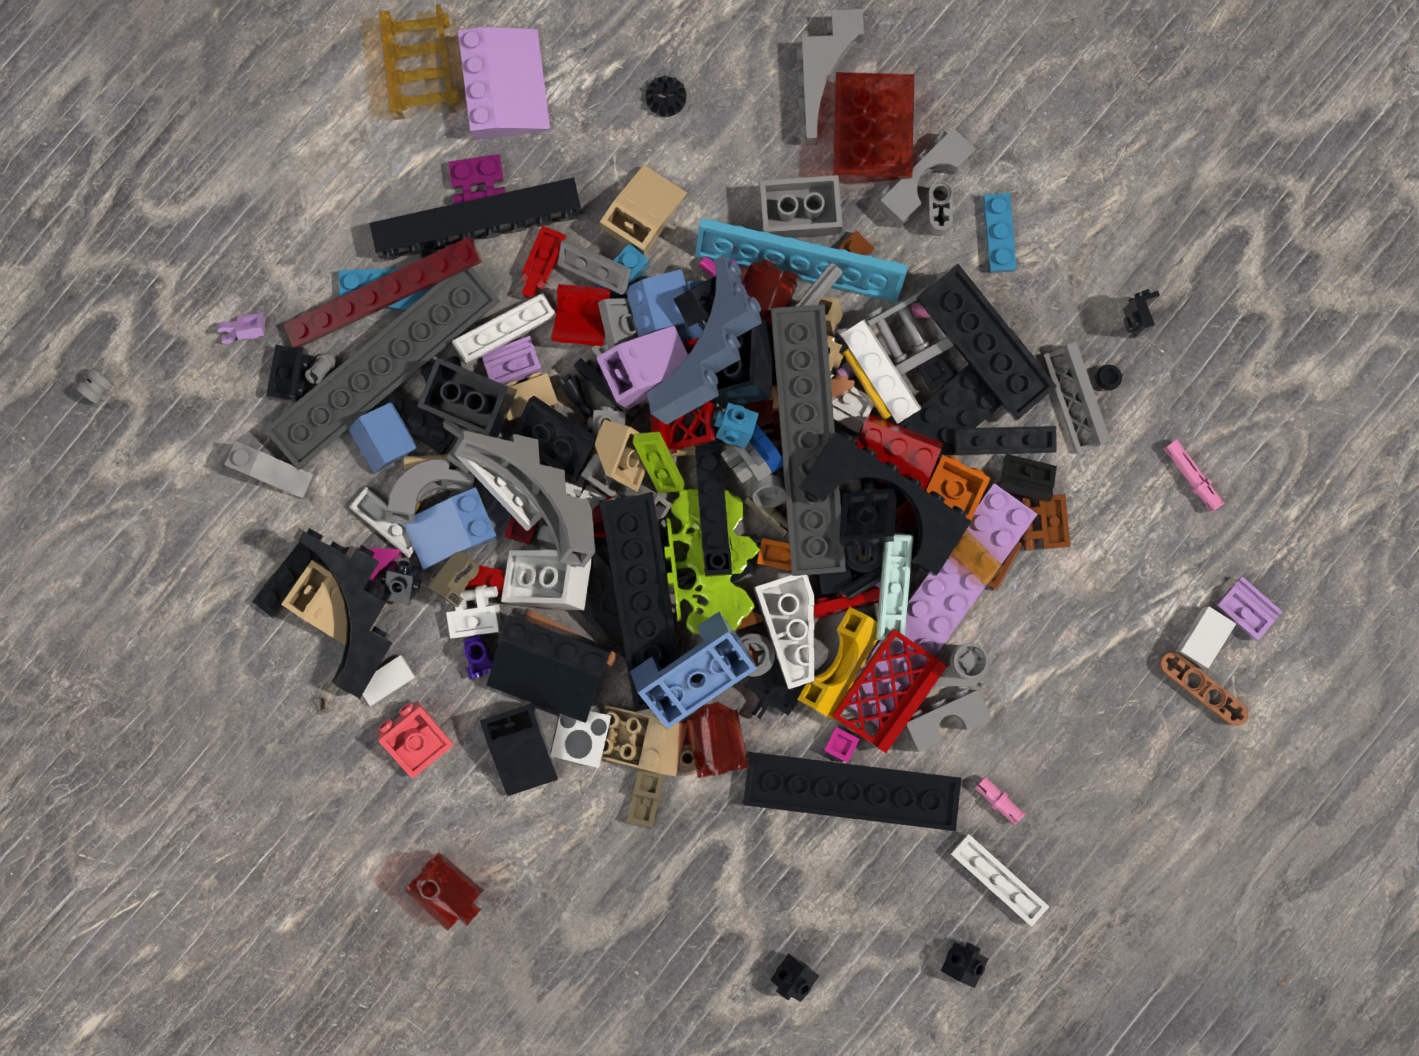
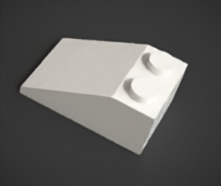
M509 550L501 602L559 610H584L592 558L585 567L560 563L557 550Z

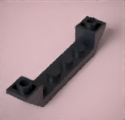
M702 421L694 432L697 436L706 435V426ZM714 426V427H715V436H716L718 427ZM715 438L716 441L695 445L705 577L732 575L721 456L722 440Z

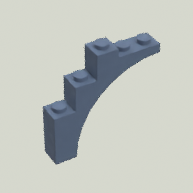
M724 255L714 260L717 276L716 292L711 314L702 335L682 364L662 383L647 392L651 414L666 425L719 396L716 385L718 384V379L715 373L740 360L738 351L740 344L737 337L762 323L759 314L761 311L760 304L756 298H751L747 295L746 289L741 283L740 276L742 272L735 261L731 262Z

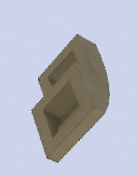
M638 769L626 821L627 824L648 829L653 828L664 774Z

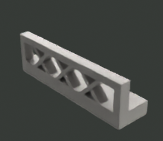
M1077 342L1068 344L1062 349L1043 354L1042 357L1049 377L1057 386L1054 392L1075 453L1078 454L1109 443L1111 440ZM1064 354L1067 366L1062 373L1053 368L1051 358ZM1064 379L1072 382L1075 386L1072 397L1063 394L1060 386ZM1076 395H1078L1079 401L1075 400ZM1072 403L1083 410L1084 415L1080 422L1070 417L1068 411ZM1085 419L1087 421L1088 426L1083 424ZM1073 424L1078 426L1076 431L1074 429ZM1081 428L1091 433L1093 443L1080 447L1077 435Z

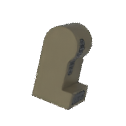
M457 552L449 558L428 588L458 608L464 600L460 594L468 585V582L477 576L479 565L465 552Z

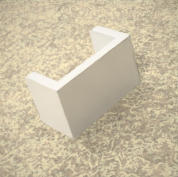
M1209 606L1203 607L1175 652L1199 668L1208 669L1236 623Z

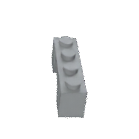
M955 128L948 134L943 131L934 141L936 145L930 151L925 149L917 157L916 161L918 163L912 169L907 167L898 176L900 181L894 187L889 185L880 194L879 197L882 199L878 207L900 228L920 208L921 202L917 193V185L923 176L939 170L955 174L973 156L976 149Z

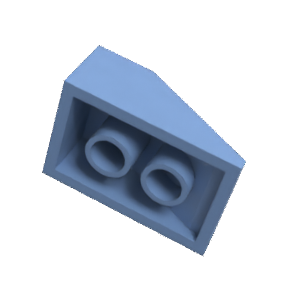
M476 487L415 515L414 524L404 523L423 570L449 560L457 552L462 551L466 553L497 540Z

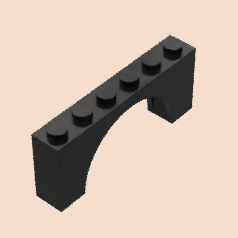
M843 431L841 434L833 433L798 488L817 501L824 502L828 495L838 486L853 479H876L895 487L909 501L917 520L918 539L911 562L928 574L937 576L972 522L966 518L967 513L955 505L951 508L943 503L945 498L934 491L928 493L922 489L923 484L912 476L905 478L899 474L900 469L891 462L886 461L884 464L876 459L878 456L876 452L866 446L861 449L854 444L855 439Z

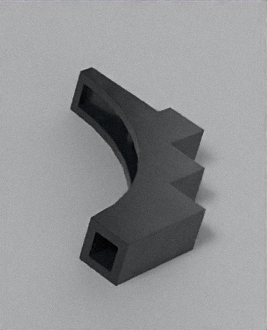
M299 528L294 538L311 549L327 566L337 582L344 601L347 621L346 643L341 663L332 682L338 688L360 699L392 645V642L386 638L387 632L376 626L371 630L386 603L379 598L382 593L368 585L364 589L380 561L373 557L374 551L363 545H360L359 549L351 545L345 554L346 548L332 541L329 545L321 541L323 535L313 529L308 528L307 532Z

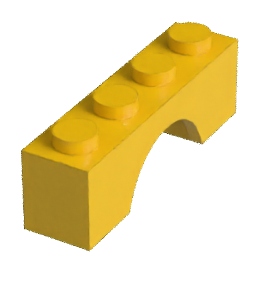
M849 607L837 628L840 644L834 662L824 673L814 676V681L806 683L797 699L833 720L831 714L854 683L877 642V622L868 615Z

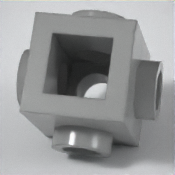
M601 406L600 410H594L593 417L588 418V432L597 437L604 419L626 425V412L616 411L615 407Z

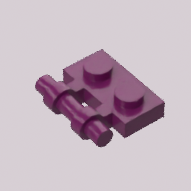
M500 154L448 162L452 188H463L462 194L453 195L454 204L506 193L505 187L495 188L494 183L504 182ZM486 185V190L475 192L471 190L473 186Z

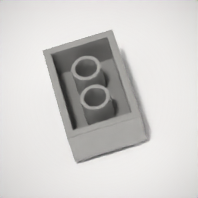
M838 175L760 181L759 197L762 231L786 238L841 234L843 226Z

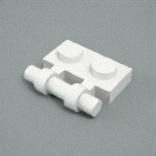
M486 585L477 586L476 589L463 590L460 596L464 600L458 608L455 607L456 611L446 612L450 639L503 631L499 604L489 606L488 602L489 598L497 597L498 590L496 586L487 587ZM476 600L477 608L467 609V601Z

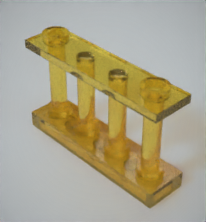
M441 4L436 5L437 17L397 21V19L392 18L390 11L379 12L390 112L394 120L405 119L404 110H408V107L447 102L451 113H456L455 104L459 103L458 89L453 88L446 29H450L449 14L443 12ZM438 27L440 42L408 46L396 44L395 35H399V32ZM441 52L443 67L411 71L399 69L398 60H402V57ZM444 77L446 92L407 97L406 94H402L401 85H405V82Z

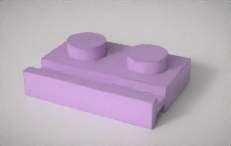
M530 336L503 345L482 356L489 378L504 385L513 381L523 380L534 373L543 372Z
M1239 577L1238 581L1215 605L1255 641L1262 637L1275 622V619L1283 612L1244 577Z

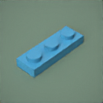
M1010 193L986 194L983 196L989 273L1015 272L1017 268Z

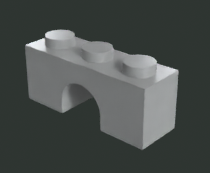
M970 687L955 693L957 698L947 702L946 698L931 704L933 709L926 713H923L922 709L916 711L905 726L916 752H922L943 742L939 732V725L941 720L948 715L957 717L962 723L964 730L972 729L991 720L992 717L979 690L971 691Z

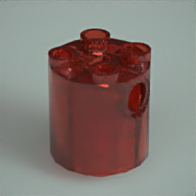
M762 259L761 263L753 262L749 265L742 284L746 289L747 295L751 298H756L761 307L760 316L772 325L771 308L789 306L798 286L799 276L790 271L783 272L778 270L774 262Z
M720 702L703 705L697 709L690 719L686 720L698 778L750 768L737 709L733 710Z
M438 852L433 859L431 858L422 868V872L410 882L404 891L408 894L409 898L445 930L449 931L458 920L468 926L481 911L474 902L484 889L447 856Z

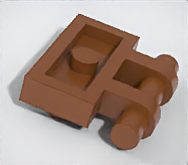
M1065 494L1053 495L1050 502L1037 499L1038 507H1031L1030 498L1019 499L1021 503L1037 513L1040 520L1041 531H1033L1031 523L1021 537V541H1024L1025 551L1035 550L1034 540L1037 539L1042 540V550L1071 547Z

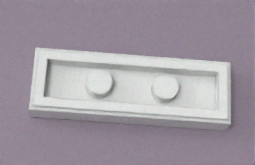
M366 487L349 507L410 558L416 551L404 523L388 521V505Z

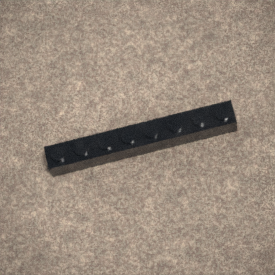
M573 177L375 221L369 224L376 254L380 259L384 258V260L389 261L399 258V255L409 253L410 255L421 254L425 252V249L431 247L444 249L450 246V243L461 241L467 237H471L473 241L476 240V237L485 235L487 238H494L500 236L503 231L521 232L530 225L537 224L538 227L552 224V221L562 219L563 221L574 220L578 217L577 215L582 214V209Z

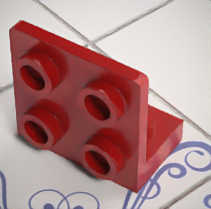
M558 284L557 313L551 341L603 346L606 335L598 302L610 299L611 290Z

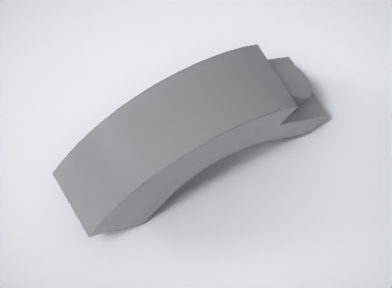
M596 453L581 474L583 478L589 481L588 483L612 498L653 492L658 526L672 506L670 502L658 493L641 484L638 492H635L606 476L599 455Z
M435 459L417 464L407 470L395 483L389 498L387 520L414 524L417 505L424 495L438 489L468 491L473 489L475 476L471 472L467 474L460 468L450 470V461L448 459Z

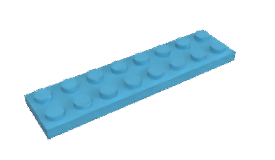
M701 218L695 257L704 258L706 256L714 261L716 258L724 255L728 259L735 260L738 266L812 284L827 266L833 263L841 269L842 274L831 288L894 303L898 302L908 265L900 264L896 261L882 260L870 255H860L844 249H834L818 243H808L792 237L786 238L766 231L760 232L743 226H734Z

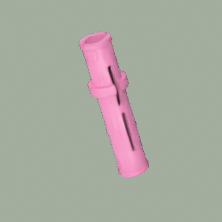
M1178 439L1164 448V451L1170 456L1174 464L1193 488L1192 492L1202 499L1210 513L1225 503L1212 487V481L1206 479Z

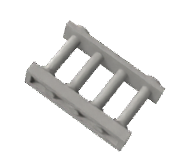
M950 269L936 275L937 280ZM933 283L884 310L882 307H878L867 314L869 317L866 319L869 326L873 324L877 326L893 357L891 361L900 375L954 346L933 319L932 321L939 333L937 334L939 339L932 343H929L928 340L925 341L907 305L916 301V298ZM896 311L899 312L916 345L914 347L916 351L908 356L906 353H902L884 319Z

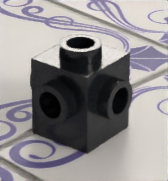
M400 560L393 561L389 569H384L381 584L385 585L383 600L409 605L415 596V592H419L422 577L418 576L419 566Z
M954 941L952 948L947 953L941 972L975 988L980 976L985 971L989 958L981 955V948L972 943L966 942L964 946Z
M788 953L770 980L778 986L776 992L788 1001L792 997L802 1002L820 975L803 961Z

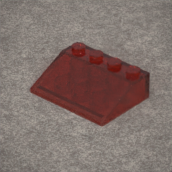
M836 72L833 99L832 176L838 175L839 183L859 184L912 178L914 74Z

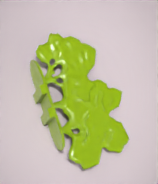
M698 489L680 491L679 498L674 500L671 506V511L681 520L683 527L678 534H672L671 521L669 518H666L669 547H664L666 567H671L672 573H667L669 593L674 592L677 621L681 619L680 602L682 599H686L694 609L686 622L687 629L693 634H700L697 626L717 612L722 614L735 631L741 625L742 619L747 617L753 610L754 603L745 590L730 582L732 575L705 577ZM725 490L732 574H741L747 566V560L755 557L760 549L749 536L744 537L734 533V529L743 519V501L739 496H734L731 492ZM688 528L695 529L694 533L686 534ZM679 540L689 544L685 561L675 562L673 541ZM691 568L695 571L696 582L690 590H683L678 587L677 569ZM697 586H702L701 591H695ZM693 595H702L707 599L708 604L704 606L697 603V597L693 598ZM696 608H701L704 610V613L698 614Z

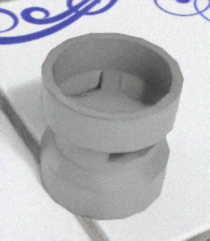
M92 368L87 373L88 379L80 382L75 388L90 401L98 404L102 399L103 391H109L114 384L99 371Z

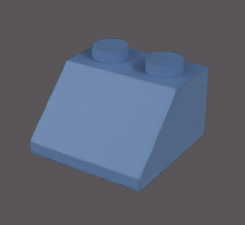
M682 270L646 278L627 287L626 292L638 337L671 326H675L678 329L686 325L674 301L675 297L688 291Z

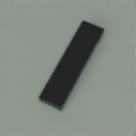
M1056 426L952 428V455L1057 452Z

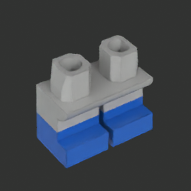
M757 424L746 448L732 445L721 453V456L730 468L735 466L732 470L741 483H744L753 476L758 481H761L783 466V459L778 450Z

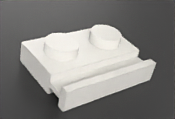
M855 387L832 401L834 421L856 434L859 433L874 407L870 397Z

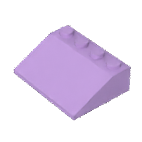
M478 27L458 30L469 126L473 139L478 140L550 131L538 29Z

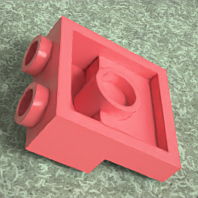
M419 701L414 704L412 702L406 703L399 710L400 716L394 721L391 719L384 721L378 727L379 733L376 734L380 744L412 779L454 745L453 741L438 726L435 719Z

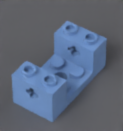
M717 612L697 626L704 642L664 669L651 657L630 671L638 694L666 729H669L757 669L747 647L720 612ZM693 675H703L701 681L696 683L690 682V678Z

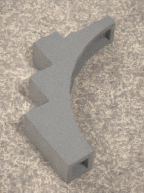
M463 430L454 445V455L488 467L513 483L530 499L549 526L556 543L559 562L585 567L595 553L591 501L566 495L564 470L540 465L538 439L513 434L508 441Z

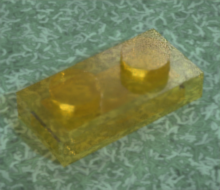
M967 530L952 551V554L984 586L1004 568Z

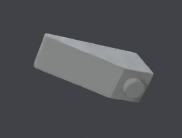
M237 441L234 442L225 462V466L302 499H304L314 477L311 473L302 469L298 470L295 466Z

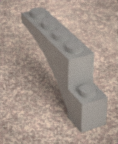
M863 9L832 10L830 19H826V35L831 36L802 37L801 46H796V59L802 65V71H797L798 87H803V96H799V112H804V121L800 122V137H805V146L816 145L819 107L831 76L851 48L863 41Z

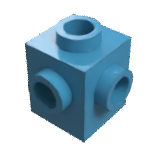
M728 403L724 412L719 411L714 426L718 427L715 438L723 440L727 444L746 448L753 435L759 413L745 409L740 405Z

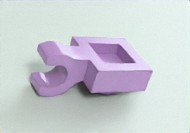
M263 312L238 316L237 321L220 322L218 324V332L226 331L229 333L222 335V343H232L236 336L238 340L255 339L259 336H264L265 318Z

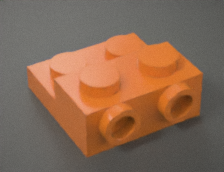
M942 455L925 491L928 493L934 491L945 498L943 503L951 508L954 505L961 508L967 513L966 518L971 520L990 477L986 476L980 469L969 468L961 464L960 460L955 457Z

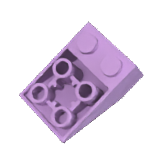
M671 326L618 344L596 358L616 402L629 410L647 400V392L670 376L689 354L676 327Z

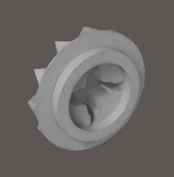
M748 634L741 637L740 639L748 651L750 649L748 645L750 644L755 651H765L758 656L759 666H756L757 669L748 676H761L770 670L775 660V651L771 642L759 634Z

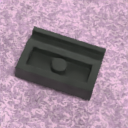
M1005 454L999 487L1007 492L1050 502L1053 497L1057 466Z

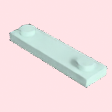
M895 533L893 542H884L877 640H884L892 627L905 636L913 547L912 534ZM896 636L893 641H902Z

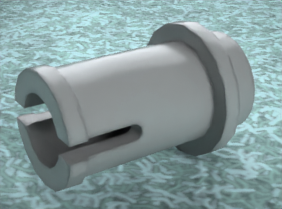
M328 353L318 355L316 362L305 373L308 381L313 384L315 382L316 384L320 383L327 373L335 369V358Z

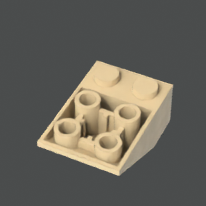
M643 165L613 201L601 219V230L626 246L631 243L639 252L646 256L687 195V192Z
M311 560L281 605L345 645L347 621L344 601L337 582L326 567Z
M605 705L603 714L610 715L611 719L601 759L659 774L676 776L688 724L678 722L669 729H666L656 716Z

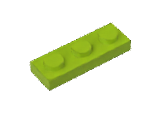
M661 433L634 434L633 444L657 492L683 491L685 483Z

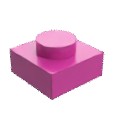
M835 727L824 751L848 763L860 739Z

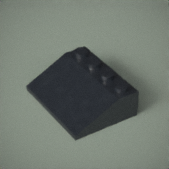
M513 611L509 614L503 629L486 686L586 723L614 648Z

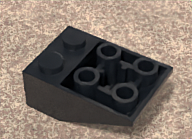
M534 703L480 720L488 748L507 797L558 780Z

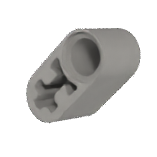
M944 181L935 182L931 186L926 198L927 229L935 236L946 234L953 222V190ZM936 191L943 192L946 200H936L933 193ZM941 210V222H944L943 226H939L938 221H936L939 211Z

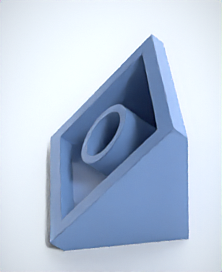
M392 402L360 416L348 429L374 474H377L418 448Z

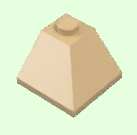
M604 419L595 442L604 472L611 479L638 492L646 468L633 444L634 434L641 433L630 426Z

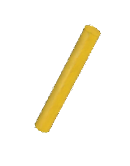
M850 348L844 351V357L883 420L892 416Z

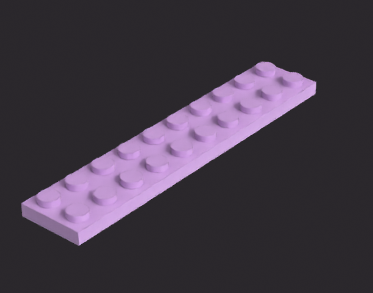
M994 483L978 504L971 519L972 522L938 575L932 576L928 574L908 601L905 636L936 656L1035 519L1037 513ZM880 640L874 648V650L871 652L866 662L864 663L862 669L860 670L858 676L860 675L864 667L867 665L871 657L874 655L878 647L881 645L883 640ZM892 641L890 643V655L904 652L903 641ZM908 645L909 651L915 650ZM921 653L910 655L911 668L922 667L927 657ZM905 657L891 659L893 673L907 670ZM887 660L876 663L874 666L875 676L889 674ZM908 675L894 678L896 691L906 689L910 684ZM890 679L876 681L878 695L892 692ZM872 682L860 686L858 689L859 698L874 696ZM893 697L879 699L881 713L891 711L894 706ZM875 700L860 703L863 716L877 714ZM856 704L850 705V707L857 711ZM878 719L870 720L879 727Z

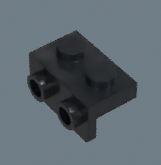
M1147 289L1134 294V298L1128 300L1129 304L1123 309L1126 317L1124 318L1125 328L1128 333H1132L1133 338L1144 335L1155 325L1148 306L1160 296L1159 291L1150 293V290Z
M275 345L266 393L267 397L297 402L300 400V396H304L306 391V381L303 380L304 374L311 364V355H308V350L304 347L293 348Z

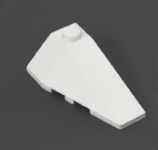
M790 575L754 587L753 591L759 610L763 616L764 624L788 689L814 681V594L808 576Z

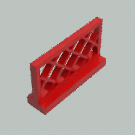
M699 338L683 342L688 354L693 350ZM712 400L706 402L700 412L695 409L690 411L696 418L689 428L682 423L688 413L667 425L651 414L652 432L661 433L670 454L677 453L679 449L716 441ZM702 421L706 426V435L699 437L694 432ZM681 427L686 433L680 442H676V432Z
M892 627L831 716L874 744L884 753H887L947 668V665ZM896 636L903 641L904 652L890 655L889 645ZM908 645L915 650L909 651ZM921 653L927 657L922 667L911 668L910 655ZM905 657L907 670L893 673L891 659ZM887 660L889 674L875 676L874 666L876 663ZM908 675L910 683L908 687L896 691L894 678ZM890 679L892 692L878 695L876 681ZM872 682L874 696L859 698L858 689L860 686ZM893 697L894 706L891 711L881 713L879 699ZM875 700L877 714L862 716L860 703ZM857 705L858 718L847 720L841 716L846 706ZM878 719L879 728L871 736L865 732L863 721ZM859 722L860 728L853 723Z

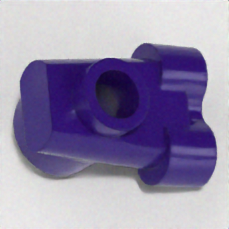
M482 634L463 639L465 656L468 661L466 671L469 680L490 674L494 658L491 657ZM477 644L481 646L482 650L475 653L471 647Z

